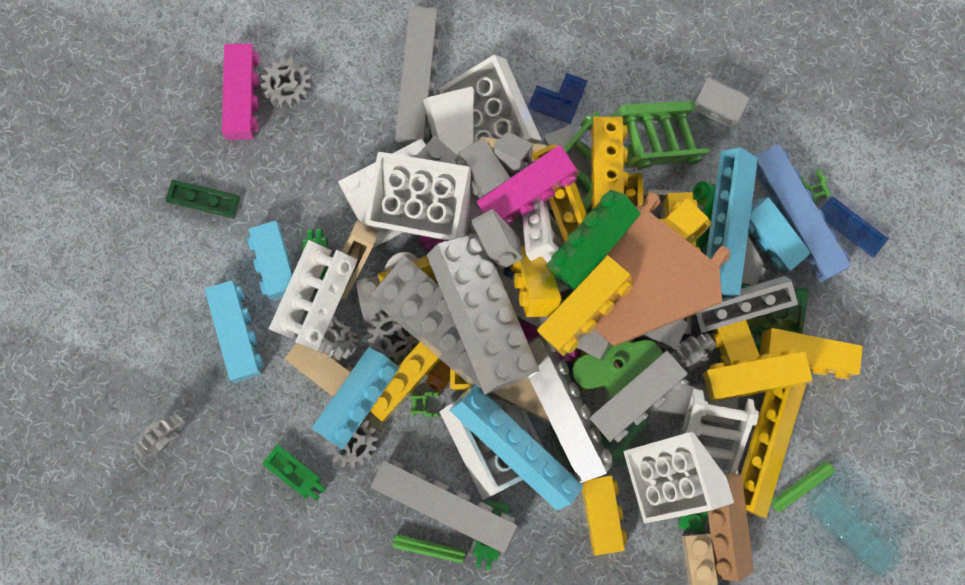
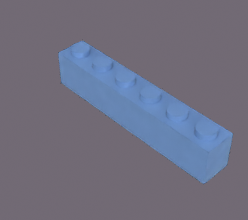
M778 144L756 155L758 158L756 175L771 201L811 252L806 257V260L819 282L822 283L851 267L847 252L841 249L835 232L827 226L825 215L820 209H817L813 202L812 193L805 189L802 184L801 175L789 162L788 153Z

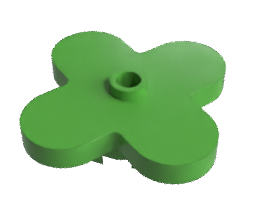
M643 340L635 343L627 341L617 346L612 345L604 361L590 354L580 357L573 366L572 376L576 384L584 389L604 386L609 400H611L663 353L661 348L653 341ZM620 360L623 364L622 368H616L614 361Z

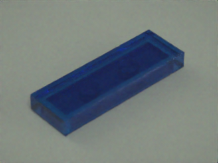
M831 196L820 209L825 215V222L872 258L877 255L889 239L834 196Z

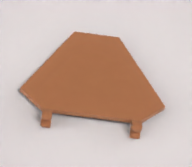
M651 192L646 197L641 206H635L641 215L607 254L625 269L633 280L629 293L624 297L620 296L614 302L615 306L612 311L606 316L602 315L596 321L597 325L594 330L613 346L722 303L719 267L729 260L731 256L730 250L725 246H721L712 259L708 258L650 213L660 205L659 196L654 192Z

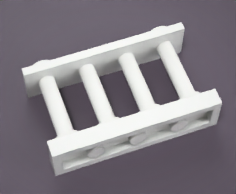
M541 200L534 205V210L526 215H522L526 255L531 261L538 257H543L548 263L552 255L565 242L557 221L549 212L548 201ZM554 275L559 293L571 289L562 284Z
M308 240L269 329L291 339L297 333L299 335L295 342L317 351L357 263V259L336 250L333 258L329 257L331 250ZM328 266L329 268L324 279H319L324 267ZM315 288H317V289H319V290H318V292H317V294H316V297H315V299H314V301H313V303H312V302H310V298H311V296H312V294H313ZM306 310L308 311V315L304 321V324L301 325L299 323Z
M693 389L679 435L694 432L696 436L702 434L734 440L731 450L703 446L711 457L727 460L725 469H721L723 473L738 474L737 468L752 425L755 426L758 421V411L755 410L753 399H748L744 411L709 405L704 400L703 390ZM708 414L741 421L736 431L703 425L701 417H705Z

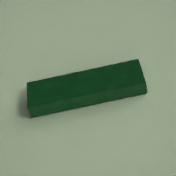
M172 179L165 202L235 219L241 197Z

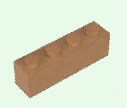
M724 473L734 503L708 511L717 579L739 582L754 572L742 474Z

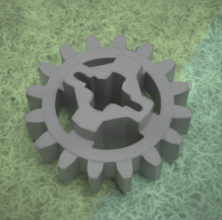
M283 57L280 58L279 64L272 61V68L265 67L267 75H261L263 82H265L261 84L263 91H265V97L267 99L271 98L270 101L273 105L279 102L281 108H284L285 103H288L290 108H293V102L301 105L300 98L307 99L306 91L312 90L311 84H309L312 82V78L308 75V68L303 67L301 61L294 64V60L291 57L288 62H285ZM299 75L302 79L301 86L297 82ZM273 80H274L275 83H276L275 86H274V88H275L274 91H273V89H272V81H273Z
M379 312L380 319L378 321L373 318L371 319L374 327H367V331L372 335L367 336L366 339L368 342H373L369 347L385 355L388 359L393 357L395 362H398L399 356L402 355L406 358V352L413 350L412 344H418L419 341L409 332L408 334L401 330L402 326L388 314L384 316ZM389 321H390L389 324H387L386 326L382 327L383 324H385L386 322H389ZM395 331L398 336H393L392 340H390L388 335H392ZM377 337L385 341L384 348L379 345Z
M333 316L319 346V353L325 352L328 358L335 356L337 360H340L341 357L347 359L357 347L358 340L355 339L357 334L350 332L352 327L345 326V321L339 322Z
M708 333L705 335L701 334L697 338L690 336L678 344L677 349L674 351L675 353H672L671 356L684 370L686 369L687 372H690L709 359L707 355L711 354L712 350L716 348V342Z
M174 414L167 419L162 417L160 420L153 422L140 435L141 440L134 446V450L141 458L150 456L152 453L158 455L160 452L168 449L179 438L178 433L184 427V421L178 414Z
M368 420L359 426L365 431L367 436H360L355 431L353 438L358 439V442L353 444L352 449L348 444L344 447L348 458L342 456L337 450L339 447L332 442H324L326 446H331L327 454L335 455L334 463L342 460L341 467L345 468L350 463L351 468L354 469L356 462L364 466L365 458L373 459L369 453L370 451H377V448L373 446V442L379 440L377 437H372L376 429H368L370 425ZM367 445L366 450L358 456V450L362 446Z

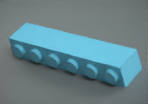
M741 147L721 151L711 218L712 225L710 226L706 256L710 259L713 258L721 246H725L730 250L731 256L729 260L719 267L722 297L740 295L758 158Z
M476 384L465 391L449 410L556 511L571 505L583 488V485L492 399L486 394L484 395L483 391Z

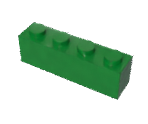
M610 189L608 193L602 196L597 206L585 216L584 221L568 236L567 241L552 255L551 260L546 264L547 268L562 284L575 290L599 265L641 213L625 194Z

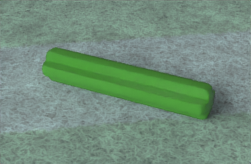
M827 461L820 464L774 497L771 501L772 507L777 512L783 511L833 475L835 472L833 466Z
M398 534L395 535L393 540V547L458 563H463L466 552L464 549Z

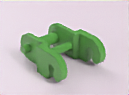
M821 169L816 170L820 183L814 186H808L807 182H803L804 177L801 176V182L805 189L812 193L814 203L817 202V198L822 196L830 197V190L825 184L827 179L825 175H821ZM820 187L822 191L814 194L813 189Z
M425 392V396H417V393H413V396H409L412 399V410L408 413H413V416H416V413L424 414V417H440V413L432 414L426 411L427 397H440V393ZM417 399H423L422 410H417Z

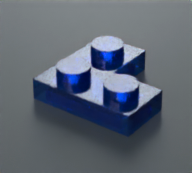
M566 73L558 93L536 85L528 109L571 124L588 80Z

